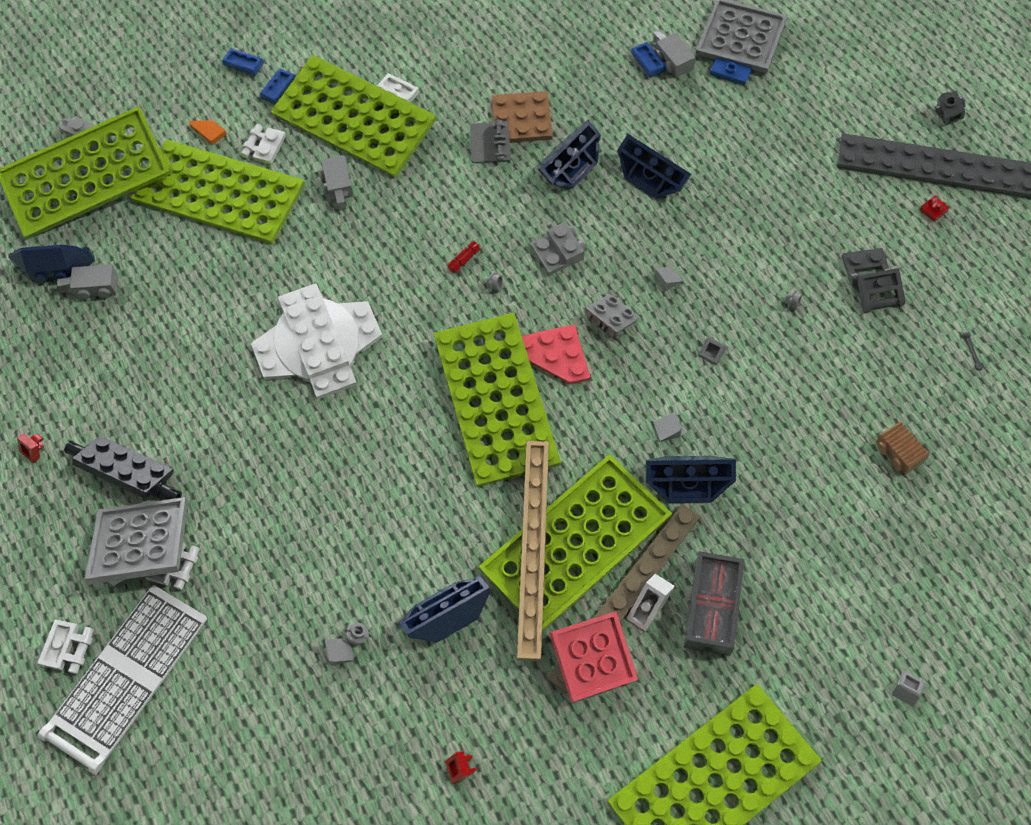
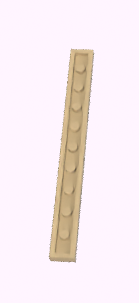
M527 441L517 649V660L541 661L549 442Z

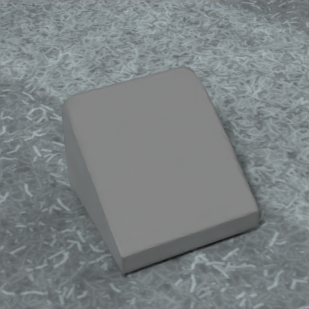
M672 266L655 270V278L665 291L683 282Z
M708 336L698 355L717 365L728 346Z
M671 413L653 422L660 442L681 437L682 429L676 413Z
M347 638L325 640L328 660L331 666L354 661L352 646Z
M902 671L891 695L914 707L921 696L925 682Z

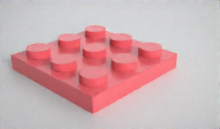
M616 611L549 632L571 702L638 680Z

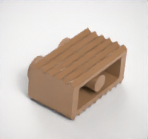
M902 422L897 423L880 434L876 441L878 450L882 454L887 455L892 460L893 467L904 475L923 464L930 455Z

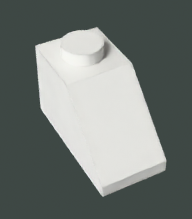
M654 574L644 585L626 619L646 632L675 586Z

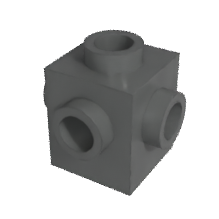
M957 90L945 92L937 98L935 111L937 116H941L945 125L964 118V107L966 104L963 96L959 97Z

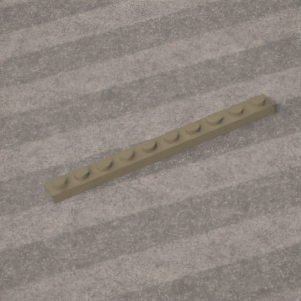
M681 504L594 618L616 611L621 623L635 604L646 582L654 574L660 572L701 516L684 504ZM558 663L547 677V680L566 694L568 691Z

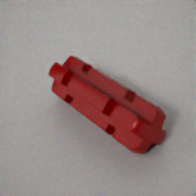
M475 241L467 245L468 248L465 247L455 257V260L453 259L448 263V269L456 273L460 266L463 267L473 257L472 254H476L480 250V245Z

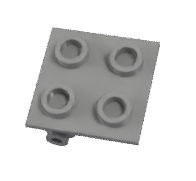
M495 120V122L470 124L472 162L511 160L508 121Z
M611 294L585 309L587 310L586 316H588V320L592 321L599 328L602 326V331L607 329L606 333L613 339H619L622 336L621 331L641 318Z

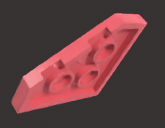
M575 324L522 336L529 361L537 366V368L562 379L569 385L591 380Z

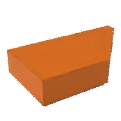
M214 120L189 122V126L212 145L227 134L226 130Z

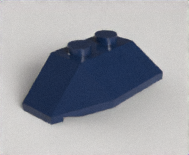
M587 120L567 136L541 162L538 171L550 185L574 188L598 164L601 134Z
M630 134L626 135L617 150L624 179L655 199L680 192L692 175Z
M62 244L23 247L8 254V258L15 268L33 283L38 284L69 278L72 273V267L89 266L95 261V257L89 247L80 248Z
M707 455L664 456L646 460V483L668 503L713 502L730 485L736 482V459Z
M481 576L455 582L416 604L399 623L409 638L438 643L478 620L491 590Z

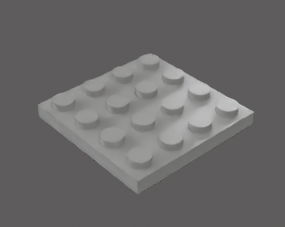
M716 0L696 49V55L712 60L719 58L750 67L754 71L767 74L788 15L730 0Z
M186 497L98 509L85 574L87 584L179 572L188 507Z

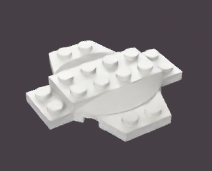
M317 283L279 296L278 299L284 313L278 320L277 325L251 343L264 380L287 379L297 376L302 378L303 381L312 384L317 400L356 386L357 382L351 370L356 355L382 338V333L369 302L335 303L323 299Z

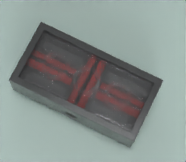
M698 551L684 648L731 656L735 644L745 559Z

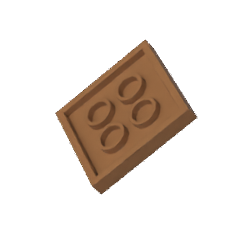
M548 91L492 95L494 122L495 120L509 122L510 143L553 139Z

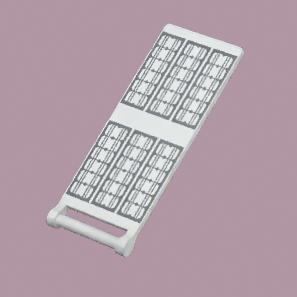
M152 585L52 719L39 731L38 738L43 742H50L88 767L90 773L96 775L204 625L207 617L157 586ZM56 726L60 727L98 752L99 756L96 759L91 758L53 733Z

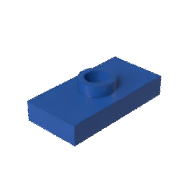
M648 42L631 48V54L649 78L666 71V65Z
M230 48L222 63L224 66L256 76L264 61L263 58Z
M716 58L710 70V75L745 86L752 68Z
M279 68L261 91L260 98L276 105L295 79V74Z

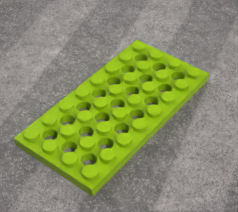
M313 54L271 110L272 115L395 178L437 120L435 114ZM316 76H322L320 80L314 81ZM337 83L336 87L329 88L330 84ZM306 90H312L310 94L303 95ZM346 91H353L351 95H344ZM322 97L327 98L325 102H318ZM362 98H368L366 103H359ZM296 104H301L299 109H293ZM336 105H342L340 110H333ZM377 106H384L382 110L375 111ZM317 112L314 117H308L309 113ZM351 113H358L356 117L349 118ZM394 113L399 114L398 118H390V116ZM325 120H332L330 124L323 125V122ZM368 120L373 121L371 125H364V123ZM409 121L415 122L413 126H405ZM347 127L345 132H338L340 128ZM383 128L389 129L387 133H380V130ZM363 135L362 139L357 141L354 140V137ZM398 136L405 137L403 141H395ZM372 143L379 144L376 148H369ZM387 151H394L392 156H385Z
M137 106L1 167L0 183L22 234L28 240L170 175L171 172L141 107ZM128 128H135L132 135L125 134ZM117 136V139L114 143H108L109 137ZM93 144H99L96 151H90V147ZM136 144H142L140 151H133V147ZM75 152H81L78 159H72V155ZM124 152L122 159H115L117 153ZM57 160L63 161L60 167L54 168V163ZM106 160L104 167L97 168L99 161ZM145 160L150 161V164H149L148 167H146V168H141V167H140V165H141V163H142L143 161H145ZM38 169H45L44 173L41 176H36V171ZM81 169H88V173L85 176H79ZM125 169H132L129 176L122 175ZM26 176V181L23 184H18V179ZM64 177H70V181L67 184H61V180ZM107 177H113L114 179L111 184L106 185L104 183ZM46 185H52L49 192H43V188ZM95 185V190L87 193V187ZM28 193L34 194L31 200L25 201V196ZM77 193V198L74 201L68 200L70 194ZM59 201V206L56 209L50 208L52 202ZM40 209L41 214L38 217L33 218L32 213L35 210Z
M166 139L160 150L171 175L135 190L131 200L138 204L273 244L302 191L305 181L297 177ZM180 158L179 161L171 163L172 159ZM197 163L196 167L188 168V165ZM214 168L213 172L205 173L206 169ZM225 173L232 174L230 177H227L226 179L222 178V176ZM181 178H189L188 181L179 183ZM243 178L249 179L248 182H245L243 184L239 183V181ZM206 183L204 187L196 188L197 184ZM261 183L266 184V187L256 188ZM157 187L162 188L161 191H158L156 193L153 192V190ZM223 188L222 192L213 193L215 189ZM277 189H284L283 193H274ZM172 193H180L179 196L170 198ZM234 193L241 194L240 197H237L235 199L231 198V196ZM190 198H197L196 202L187 203ZM250 199H258L256 203H248ZM208 203L215 204L213 207H210L209 209L205 208V205ZM268 204L276 205L275 208L266 209ZM226 208L232 209V211L227 214L222 213V211ZM242 214H250L248 218L240 219ZM260 219L268 220L267 223L262 225L257 224Z
M514 312L434 332L435 342L476 486L480 487L525 475L527 441L549 442L548 468L560 466L561 460ZM501 333L505 335V339L497 341L494 339V336ZM476 339H483L485 344L476 346L474 341ZM456 344H463L465 346L462 351H455L453 348ZM506 351L511 354V357L502 359L499 355ZM482 357H488L491 361L483 365L479 360ZM462 362H468L470 367L462 370L459 368V365ZM508 370H514L517 375L513 378H508L505 373ZM488 375L496 377V381L493 383H487L484 379ZM469 380L476 383L475 387L471 389L466 388L464 384ZM515 388L523 392L518 397L511 395V391ZM493 394H499L502 396V399L499 402H493L490 397ZM473 399L481 401V405L476 408L470 406L469 403ZM524 407L528 410V413L521 416L516 411L518 408ZM498 413H505L508 418L505 421H498L496 415ZM479 418H484L487 423L485 426L479 427L475 424V421ZM530 426L534 429V432L531 435H526L522 432V429ZM504 432H511L513 438L506 441L502 439L501 435ZM485 437L493 440L489 446L482 445L480 441ZM511 451H516L519 453V457L516 460H510L507 454ZM489 457H496L498 463L490 466L486 463V460Z
M610 454L547 507L546 536L551 541L545 545V566L550 571L547 575H544L543 597L548 599V604L543 606L542 633L672 517V513ZM605 480H612L615 486L613 488H606L603 482ZM594 493L599 496V500L597 502H590L587 496ZM628 495L631 501L621 503L618 497ZM578 507L583 510V514L581 516H574L570 511ZM609 508L615 512V515L608 518L602 514V511ZM636 510H643L646 513V517L639 519L635 517L634 512ZM562 521L566 523L567 528L559 531L554 525ZM596 523L599 529L595 532H590L587 530L586 525ZM620 524H627L631 530L627 533H622L618 530V526ZM523 529L479 566V570L518 611L520 604ZM579 537L582 540V544L573 546L570 543V539ZM610 538L614 541V545L612 547H605L602 544V540ZM557 551H562L566 554V558L558 561L554 559L553 555ZM593 552L597 554L598 559L595 562H589L585 558L586 554ZM512 564L517 567V571L514 574H507L504 571L505 567ZM570 568H580L582 571L581 575L577 577L571 576L569 574ZM559 581L565 585L563 591L557 592L553 590L552 585Z
M757 683L612 796L607 802L624 825H651L654 820H660L664 825H745L821 763L822 760ZM751 711L758 712L761 716V722L758 724L751 723L748 719V713ZM734 725L739 726L743 731V736L741 738L732 737L729 732L730 727ZM768 730L775 732L777 741L775 743H768L764 739V732ZM720 740L724 744V751L721 753L714 752L711 748V742ZM748 745L756 746L759 750L758 757L750 758L746 754V747ZM781 751H790L793 754V762H783L780 758ZM702 755L706 760V765L702 768L694 766L692 762L693 756ZM729 760L738 761L740 771L737 773L730 772L727 768V762ZM764 765H771L774 768L775 776L773 778H766L762 774V767ZM678 769L685 771L687 780L683 783L677 782L673 777L674 771ZM715 774L721 778L722 785L719 788H713L709 785L708 777ZM745 780L754 781L757 786L756 792H746L743 788V782ZM662 784L667 787L668 795L665 798L656 796L654 788L657 785ZM694 789L699 790L703 795L702 802H692L689 798L690 791ZM734 795L738 800L737 807L733 809L728 808L724 803L725 796ZM640 799L646 800L649 804V810L646 813H639L635 808L636 801ZM680 805L684 810V816L679 819L674 818L670 814L671 806ZM708 810H714L718 813L719 821L716 824L707 822L705 813Z

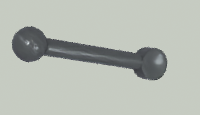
M966 331L962 334V337L967 341L975 361V369L982 370L984 364L979 362L970 339L971 334Z

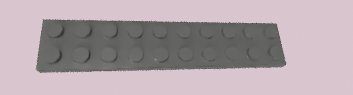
M845 133L841 135L837 168L1031 198V162Z

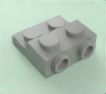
M565 222L548 229L547 235L530 242L532 251L549 276L584 260L585 245L582 240L577 241L574 228L571 225L567 226Z

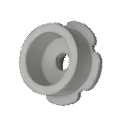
M496 272L487 277L486 284L491 292L501 291L503 286V277Z
M794 290L792 293L789 292L786 297L785 304L788 305L789 310L790 308L797 310L801 301L802 294L797 293V290Z
M362 623L350 624L346 629L347 640L353 645L364 643L365 639L369 636V631L365 629V625Z

